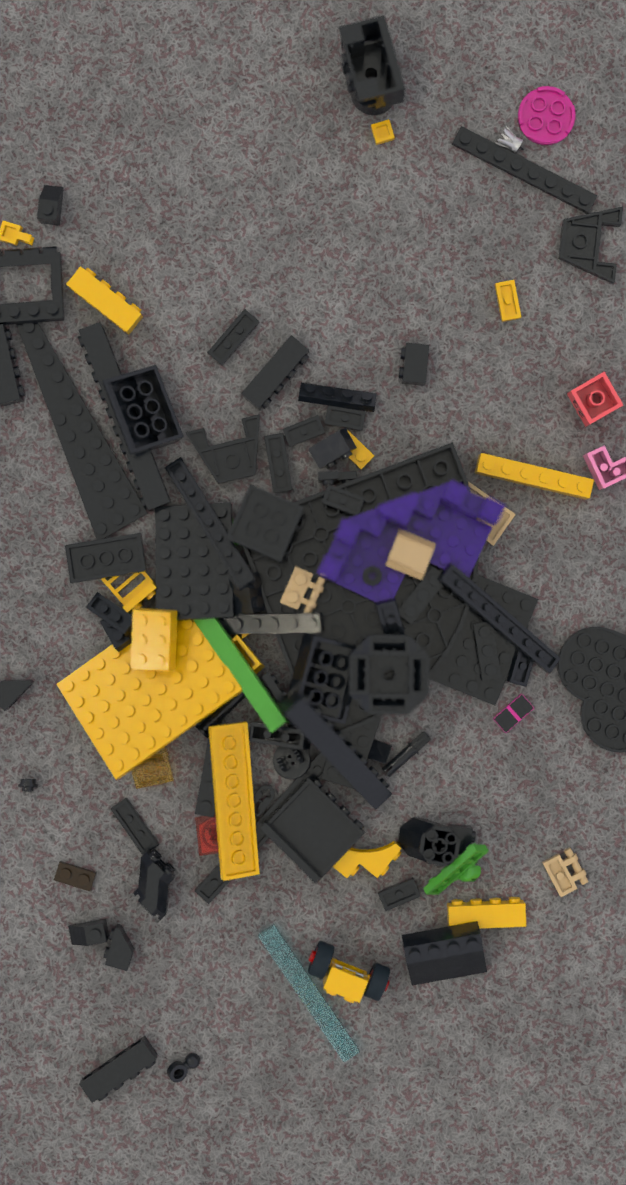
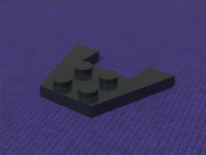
M623 206L564 219L562 221L558 259L614 284L617 264L598 262L602 225L620 227Z
M260 414L241 419L245 438L213 446L208 445L204 428L185 432L218 484L256 474Z

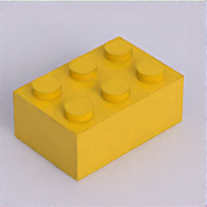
M134 609L132 614L131 669L158 671L175 669L177 610Z

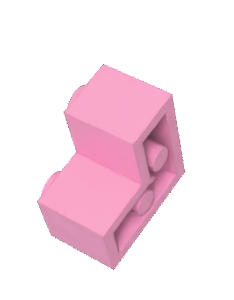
M605 445L583 455L599 490L626 478V457L612 462Z

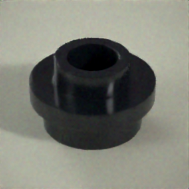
M370 566L364 570L362 577L367 585L375 586L381 582L382 572L379 568ZM374 572L376 578L374 580L369 579V573Z
M21 779L18 787L22 788L24 792H33L34 788H38V784H36V779Z

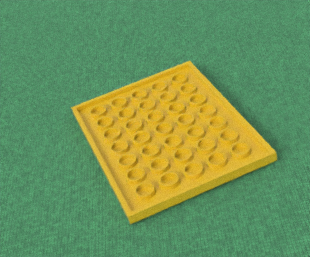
M194 620L177 621L176 668L173 670L131 669L132 643L119 652L112 644L56 684L112 775L117 780L233 699L243 690Z

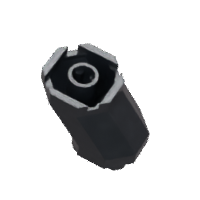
M412 817L400 826L398 843L408 856L428 862L431 865L444 867L458 857L460 840L449 826L418 817Z
M148 849L141 856L139 886L134 890L133 894L134 896L138 894L140 896L138 902L152 916L158 914L157 919L161 920L168 911L170 883L175 878L173 873L175 868L169 862L165 863L161 859L162 855L156 849L152 851Z

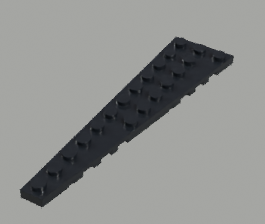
M39 323L16 324L96 539H105L148 513Z

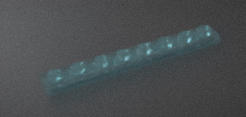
M275 924L259 933V939L342 1061L346 1062L360 1052L359 1048Z

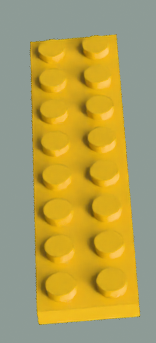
M248 722L208 726L221 880L226 881L258 875L260 872Z

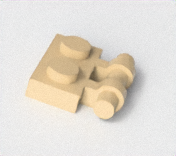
M295 567L280 603L296 610L299 609L302 603L306 605L303 613L312 612L313 608L316 609V601L320 592L322 593L324 590L323 585L326 579L318 577L315 584L311 582L312 573ZM308 587L313 589L309 600L304 598Z
M571 847L564 850L567 856L565 859L562 860L558 853L542 862L560 897L578 889L575 881L579 880L582 885L588 883V879L585 876L587 873L584 868H581L578 862L579 858L576 853H573ZM570 864L572 865L575 871L571 875L566 867Z

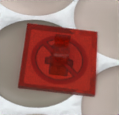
M214 815V818L208 816L195 817L199 856L218 854L216 815Z

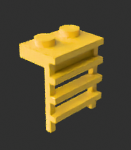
M146 572L134 573L117 589H114L111 584L120 576L112 577L109 580L106 578L101 579L124 605L123 609L127 613L143 606L141 603L144 600L148 599L149 601L156 595V583ZM139 574H142L146 579L122 598L119 592Z

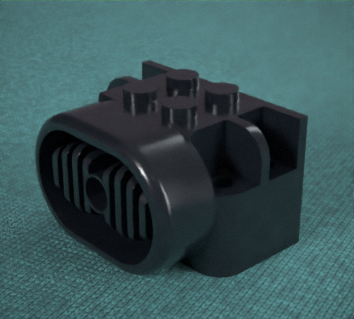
M385 15L339 27L343 54H341V68L347 80L348 93H350L355 107L367 115H380L388 111L393 105L404 102L405 86Z

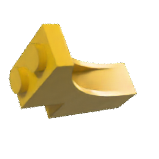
M396 841L375 849L350 848L333 868L348 878L350 875L354 876L360 864L378 878L380 874L383 876L388 871V865L392 860L396 861L402 853L400 851L402 848Z

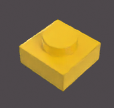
M389 119L371 124L376 145L395 139Z

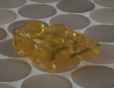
M167 746L131 770L136 789L174 781Z

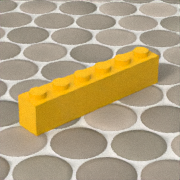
M484 453L479 454L475 474L585 500L590 498L594 479Z

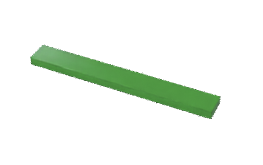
M218 619L194 620L221 661L229 668L243 689V693L269 731L273 733L288 722Z

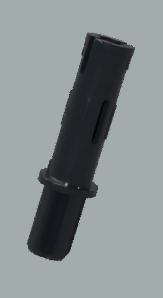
M423 731L411 743L408 742V745L382 767V770L386 772L392 767L386 773L391 777L413 755L419 754L418 751L431 740L430 736Z

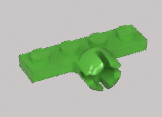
M476 843L469 845L464 853L458 855L449 866L441 869L440 874L429 880V883L423 888L426 895H439L456 880L474 882L481 874V867L475 864L489 852L486 845Z

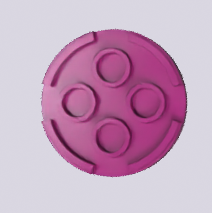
M542 86L531 91L523 98L518 109V124L522 133L529 140L540 145H552L562 141L570 133L575 123L576 112L571 100L564 91L552 86Z

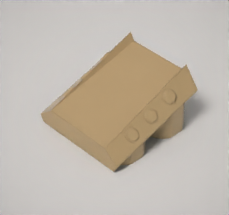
M399 529L386 566L422 580L436 543Z

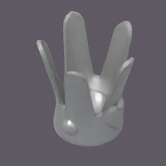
M505 126L504 133L506 135L501 134L504 140L498 139V142L495 143L509 148L514 153H516L518 148L524 150V148L520 147L523 140L516 137Z

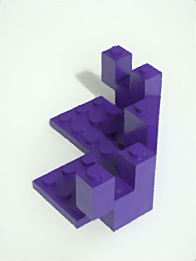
M453 480L417 494L414 492L378 505L373 510L348 519H342L334 536L333 543L327 555H325L317 574L374 602L394 598L405 573L387 567L386 563L399 529H402L436 543L429 561L430 564L444 570L451 563L469 578L492 529L491 526L475 518L495 526L506 505L487 497L484 499L469 492L468 487ZM375 566L381 570L382 580L379 584L370 586L364 582L362 575L367 567ZM374 572L369 573V579L374 580L376 574Z

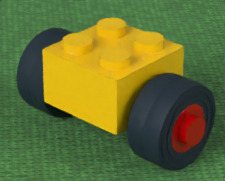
M323 941L318 942L315 950H312L309 956L308 974L323 979V989L328 994L343 996L350 1003L355 1001L360 1003L363 995L376 1001L380 1000L384 991L386 992L389 986V967L374 963L367 975L365 970L332 958L335 948L333 945Z

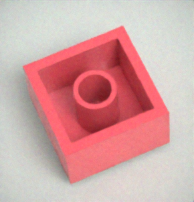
M605 372L567 393L585 427L623 406Z

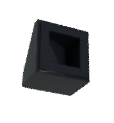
M374 739L368 759L386 764L392 745Z

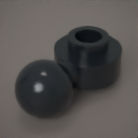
M189 1053L185 1058V1062L175 1061L170 1064L167 1069V1075L171 1081L181 1082L187 1076L188 1068L194 1069L199 1066L200 1057L196 1053Z

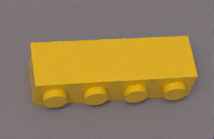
M80 266L66 285L130 335L143 318L140 313L142 310L134 303L129 305L125 302L127 298L117 291L115 294L111 291V286L103 279L101 281L95 278L96 274L88 267L84 269Z
M509 897V900L501 901V898H490V901L474 898L470 899V902L453 899L451 903H447L448 926L478 921L479 929L526 927V904L523 900H520V897Z

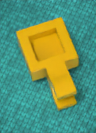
M2 221L0 241L15 246L18 245V241L33 245L35 238L30 234L23 233L22 226Z

